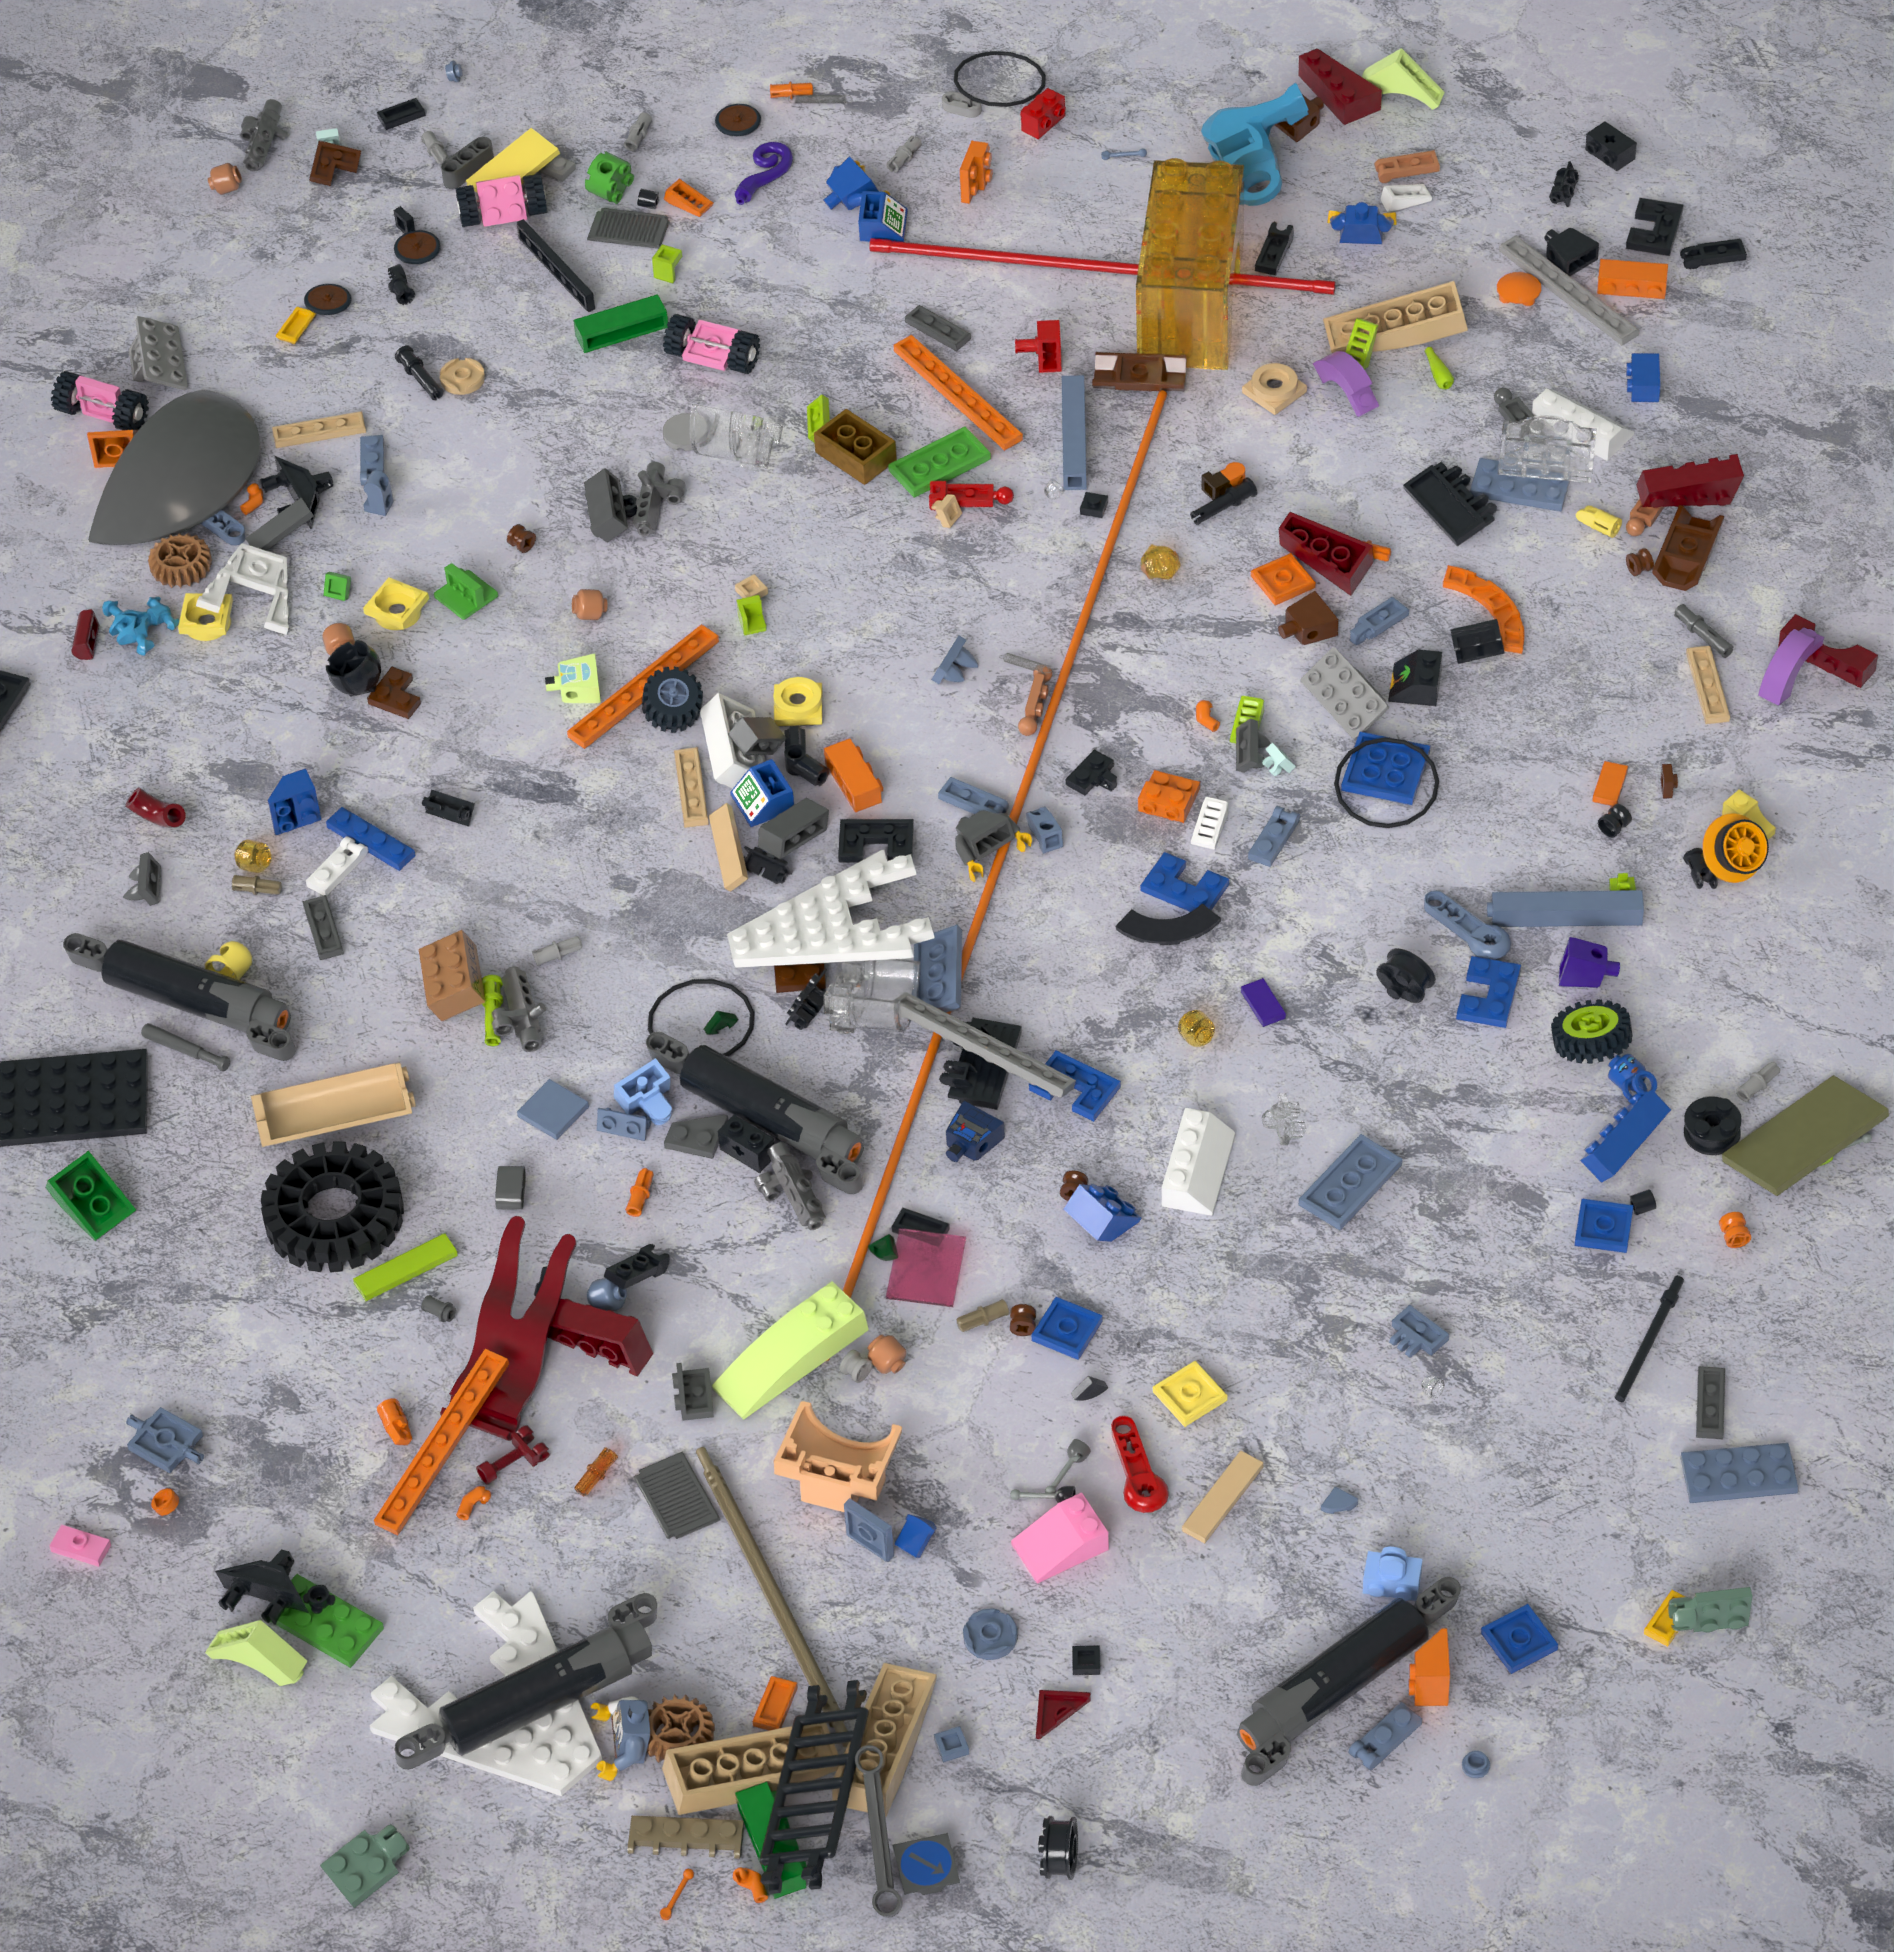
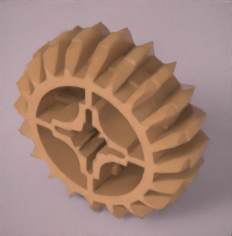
M179 532L177 536L170 534L168 539L161 538V543H155L154 548L150 549V555L148 556L152 576H154L156 581H160L163 586L169 584L171 588L175 585L181 588L186 584L190 586L192 582L199 583L200 578H206V573L210 572V565H212L210 548H208L204 539H199L197 535L191 536L189 533L182 536Z
M674 1694L672 1700H668L663 1696L661 1704L654 1701L653 1709H648L650 1739L647 1753L650 1757L655 1756L658 1763L665 1759L666 1750L714 1740L715 1724L713 1723V1716L707 1711L705 1704L699 1705L697 1698L689 1701V1697L686 1694L682 1699H678L676 1694ZM663 1723L665 1727L661 1729L659 1735H656L657 1729ZM698 1725L699 1729L697 1733L693 1737H691L690 1733L693 1732V1728Z

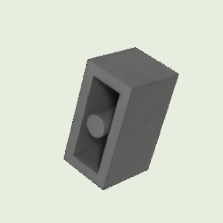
M742 717L734 723V727L728 733L743 755H773L787 739L771 717Z

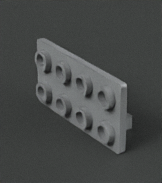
M137 316L135 319L137 335L129 348L133 380L142 382L145 379L146 381L186 390L188 385L178 326Z
M1332 647L1301 678V682L1354 740H1357L1359 732L1368 730L1389 709L1382 695L1335 647Z

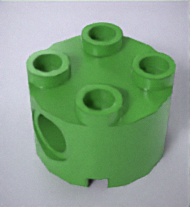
M604 151L605 154L599 153L589 166L587 174L590 175L589 180L585 178V189L602 199L618 204L626 187L633 183L634 174H631V164Z

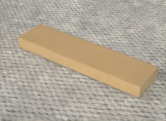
M362 411L272 427L276 448L366 433Z
M1711 647L1686 648V656L1705 724L1730 722L1729 710Z
M698 747L674 750L684 828L709 825Z
M725 803L709 815L724 888L731 892L748 880L733 808L728 803Z
M1240 1450L1182 1525V1532L1205 1544L1263 1469V1462Z

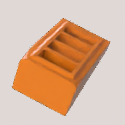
M680 178L666 190L664 200L669 204L698 217H701L714 203ZM700 204L704 205L700 209L697 207Z

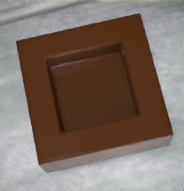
M1662 764L1660 782L1663 799L1673 798V788H1678V776L1673 774L1672 764Z

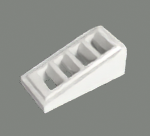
M1424 184L1384 186L1381 195V202L1387 212L1398 211L1432 200V196Z
M1205 797L1191 839L1192 845L1215 849L1228 816L1227 801ZM1200 834L1210 835L1212 838L1200 836Z

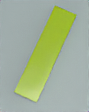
M444 1233L353 1278V1282L364 1300L368 1301L457 1257V1250Z

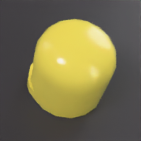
M236 941L226 942L220 948L221 956L212 955L205 963V968L240 980L252 965V955L243 944ZM219 961L224 963L225 966L221 971H216L212 962Z

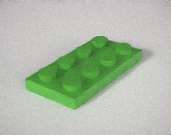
M964 426L888 464V469L898 482L915 498L930 490L931 481L947 482L991 460V453Z
M296 1574L291 1580L302 1601L304 1594L316 1585L299 1574ZM335 1596L336 1601L334 1605H328L319 1614L313 1613L312 1607L306 1603L304 1605L309 1613L293 1608L284 1609L283 1614L276 1623L277 1626L349 1668L356 1663L384 1629L382 1622Z

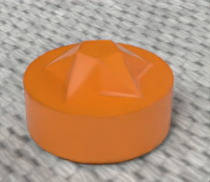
M170 1488L162 1489L153 1497L151 1507L160 1516L168 1515L178 1506L179 1497Z

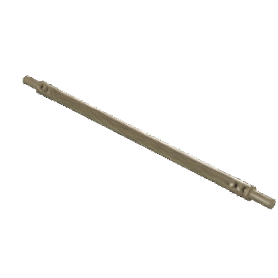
M705 1447L698 1448L696 1454L704 1468L703 1474L810 1686L819 1685L821 1688L819 1695H826L828 1697L826 1706L822 1707V1711L840 1710L718 1466L713 1464ZM844 1721L828 1723L830 1727H834L836 1733L848 1731ZM849 1742L842 1743L843 1747H847Z

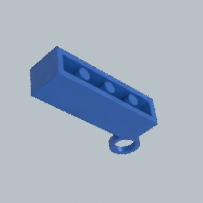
M1640 1071L1623 1082L1622 1091L1630 1104L1627 1108H1621L1613 1116L1615 1121L1612 1125L1611 1123L1607 1124L1599 1132L1601 1137L1598 1141L1593 1140L1584 1149L1586 1154L1580 1161L1601 1183L1613 1177L1671 1111L1667 1104L1655 1093L1657 1080L1649 1071ZM1640 1076H1646L1650 1080V1091H1647V1086L1645 1082L1641 1078H1639ZM1631 1081L1632 1086L1635 1092L1637 1093L1633 1096L1629 1093L1628 1084Z

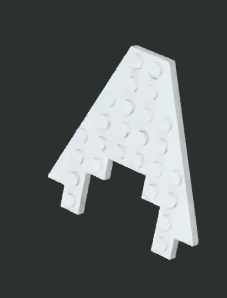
M881 850L834 876L823 878L820 884L729 932L727 936L735 968L913 958L912 944L935 938L929 917L915 919L910 923L899 926H890L881 931L877 918L863 920L853 925L849 911L850 907L872 901L869 888L917 875L911 854L897 856L893 860L887 861L884 850Z
M493 1591L473 1607L474 1613L507 1641L490 1656L491 1663L505 1676L558 1651L533 1592L530 1591L516 1604L511 1606ZM390 1676L371 1692L372 1699L386 1712L370 1724V1730L373 1734L397 1741L401 1737L428 1724H437L443 1727L439 1719V1709L457 1700V1698L448 1691L427 1708L394 1677ZM579 1700L463 1756L457 1754L450 1742L446 1743L445 1750L440 1755L559 1796L565 1794L602 1761V1755ZM430 1738V1739H429V1740H431L433 1743L438 1742V1741H434L433 1738Z

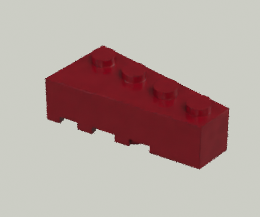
M1318 48L1299 55L1298 76L1322 99L1323 103L1343 125L1381 110V89Z
M1738 454L1729 455V459L1721 461L1716 457L1708 459V463L1695 465L1694 461L1687 462L1676 469L1671 465L1643 470L1636 487L1642 507H1678L1679 505L1699 507L1705 505L1725 506L1731 505L1744 478V473Z
M1289 512L1278 528L1281 547L1350 596H1352L1374 562L1373 545L1295 513Z
M560 1299L547 1338L572 1349L577 1345L586 1355L593 1358L600 1355L609 1360V1365L616 1368L623 1365L630 1368V1374L638 1377L653 1355L639 1319L633 1316L617 1314L611 1310L598 1309L589 1304L576 1303L570 1299Z

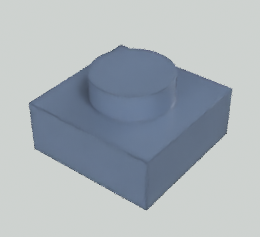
M960 1726L934 1734V1741L943 1763L969 1755V1747Z

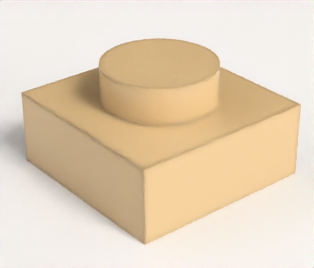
M754 574L735 584V591L742 598L756 595L762 598L768 594V588Z

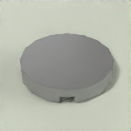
M681 413L668 419L663 426V439L666 445L675 450L680 448L684 449V451H691L702 446L707 440L708 425L699 415Z

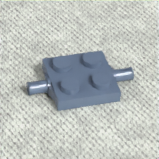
M162 1407L145 1421L134 1415H130V1418H127L126 1424L137 1429L135 1436L127 1444L128 1450L150 1463L171 1473L185 1458L192 1460L196 1464H200L203 1461L204 1454L193 1449L203 1437L202 1430Z

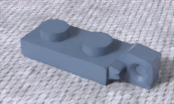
M1394 597L1389 598L1358 618L1355 628L1350 630V641L1358 645L1364 642L1366 638L1369 640L1373 639V637L1375 638L1409 616V609Z

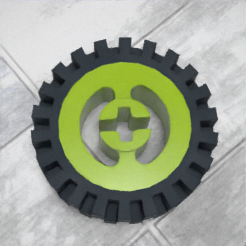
M1597 999L1596 1003L1592 1004L1591 1000H1585L1586 1005H1581L1580 1002L1575 1003V1008L1569 1005L1565 1007L1566 1012L1561 1010L1558 1012V1017L1555 1016L1553 1018L1551 1031L1555 1051L1557 1054H1560V1057H1567V1061L1570 1062L1575 1058L1576 1063L1581 1064L1584 1059H1587V1064H1592L1593 1059L1597 1058L1598 1063L1604 1062L1603 1057L1607 1056L1609 1060L1613 1059L1614 1053L1617 1055L1622 1054V1049L1627 1050L1629 1043H1632L1633 1034L1630 1015L1625 1007L1621 1008L1619 1003L1613 1005L1612 1001L1607 1000L1603 1004L1602 999Z

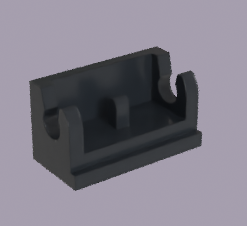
M1497 619L1450 629L1458 664L1505 654Z

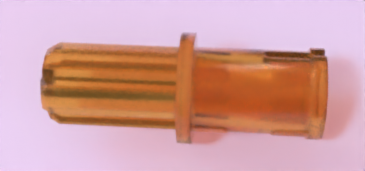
M604 1447L592 1464L587 1465V1472L575 1485V1491L583 1497L588 1495L597 1482L605 1478L604 1474L618 1458L616 1453Z

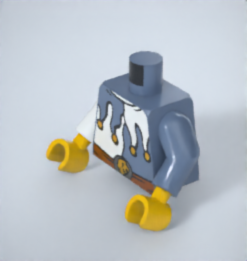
M632 1696L611 1701L608 1705L597 1702L593 1703L591 1709L598 1710L595 1716L591 1717L592 1719L605 1722L609 1720L612 1714L611 1720L615 1749L614 1763L610 1764L600 1761L596 1766V1769L602 1771L597 1775L598 1777L612 1781L617 1775V1770L623 1771L633 1764L644 1763L650 1739L647 1701L639 1700Z

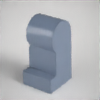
M375 470L372 471L363 488L364 492L368 495L363 505L364 512L386 516L393 504L391 484L385 473Z
M1045 806L1026 813L1028 826L1038 840L1043 854L1063 847L1062 829Z

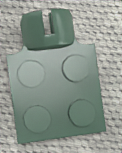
M1751 1587L1695 1593L1693 1599L1689 1597L1671 1599L1669 1601L1668 1613L1669 1617L1673 1619L1674 1625H1671L1674 1631L1693 1629L1694 1632L1703 1631L1708 1633L1718 1629H1740L1748 1626L1753 1597Z
M392 1824L387 1825L375 1835H370L363 1830L320 1864L322 1870L353 1908L399 1873L395 1863L409 1851L410 1847L402 1834L396 1831L397 1828Z

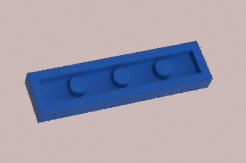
M343 807L326 821L328 829L343 838L346 836L350 837L356 844L361 843L367 846L368 853L398 871L415 857L414 849Z

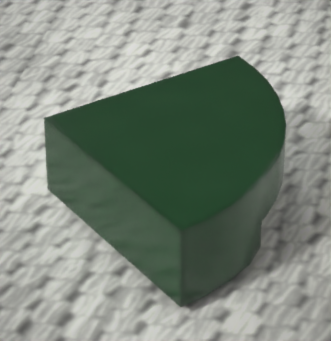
M716 1011L703 1029L707 1035L719 1034V1030L727 1026L729 1029L733 1027L739 1019L733 1013Z
M890 1234L868 1245L870 1252L880 1260L891 1261L899 1258L895 1239Z

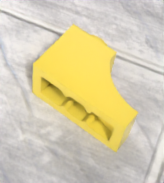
M1740 789L1723 802L1722 815L1735 813L1746 816L1764 830L1768 840L1775 834L1776 827L1763 816L1758 807V801Z

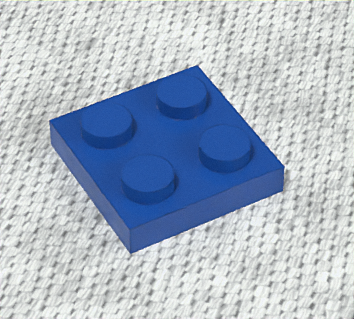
M1581 1198L1575 1246L1627 1253L1634 1205Z
M1055 1296L1031 1335L1032 1341L1079 1360L1103 1322V1315Z
M1529 1604L1481 1627L1482 1636L1510 1674L1558 1650V1643Z

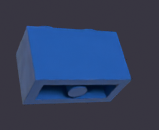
M1632 353L1631 363H1626V376H1630V379H1627V393H1631V402H1659V353Z

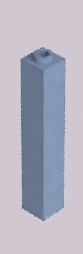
M1084 375L1061 376L1064 490H1087Z
M1642 890L1492 892V902H1487V917H1492V925L1499 927L1643 926L1644 903Z

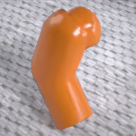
M256 483L247 487L249 500L240 505V509L245 515H248L263 503V490Z
M1201 700L1196 705V720L1212 732L1218 730L1220 722L1210 716V708H1213V705L1210 701Z
M477 1486L463 1496L456 1516L461 1520H468L474 1505L478 1501L486 1504L491 1498V1492L486 1490L485 1486Z
M742 1867L734 1870L733 1880L738 1885L752 1891L754 1902L762 1903L768 1899L765 1885L761 1883L762 1876L760 1873Z

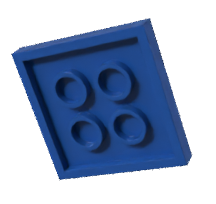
M1359 732L1354 748L1365 741L1384 738L1385 736ZM1382 742L1367 745L1351 755L1341 784V791L1413 805L1427 761L1419 752L1404 744ZM1410 742L1413 745L1423 749L1424 752L1429 756V745Z

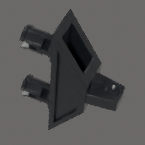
M275 456L278 473L277 475L261 478L262 488L267 493L279 486H284L285 488L287 487L295 502L302 498L314 515V517L307 521L309 528L312 529L320 501L319 494L333 487L332 476L329 471L311 475L308 469ZM291 504L277 508V513H281Z
M281 1549L270 1562L259 1560L215 1571L223 1587L228 1589L218 1602L224 1610H227L229 1607L230 1611L233 1612L242 1596L249 1595L270 1602L261 1614L262 1619L268 1624L272 1621L273 1625H276L285 1608H293L309 1613L289 1578L291 1567L295 1562L289 1551Z

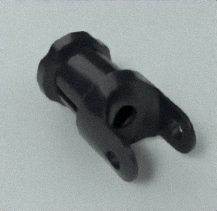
M1693 848L1687 851L1683 856V860L1691 869L1690 874L1696 887L1701 889L1704 881L1709 883L1712 889H1716L1718 885L1717 878L1708 868L1702 848Z

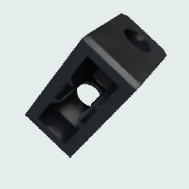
M1568 228L1559 234L1551 229L1545 234L1547 259L1568 276L1575 274L1598 260L1599 243L1574 228Z

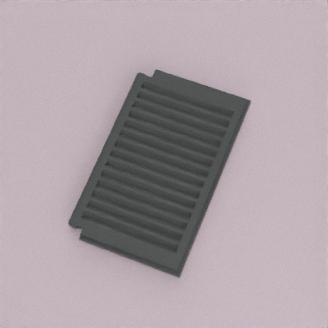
M601 208V211L596 212L587 240L659 249L668 228L669 220L667 215Z
M683 1451L640 1469V1474L634 1476V1480L667 1539L673 1536L676 1539L720 1521V1517Z

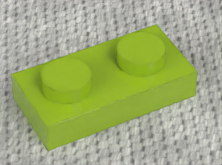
M823 394L807 406L808 439L814 443V432L830 421L829 398Z

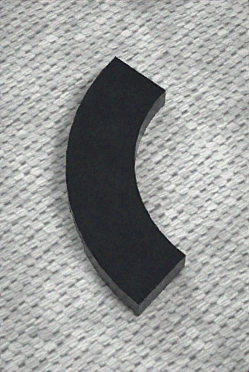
M1204 904L1199 905L1195 910L1186 915L1172 919H1154L1141 915L1131 909L1115 927L1124 936L1141 943L1160 944V946L1176 945L1192 938L1197 939L1208 933L1221 922V917Z

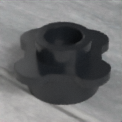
M315 1585L303 1596L304 1603L309 1604L312 1607V1612L315 1614L321 1613L328 1605H334L336 1601L335 1596L329 1594L325 1585Z

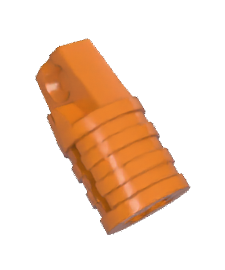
M390 1398L381 1402L377 1406V1412L386 1432L395 1445H408L412 1440L408 1420L398 1399Z

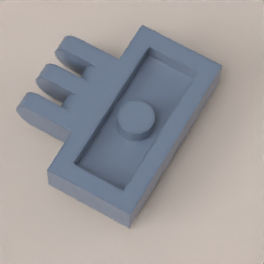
M1408 1305L1392 1320V1327L1397 1332L1390 1338L1389 1343L1393 1346L1398 1344L1397 1349L1401 1352L1406 1350L1405 1355L1409 1358L1413 1357L1420 1349H1423L1432 1356L1449 1341V1333L1411 1305Z

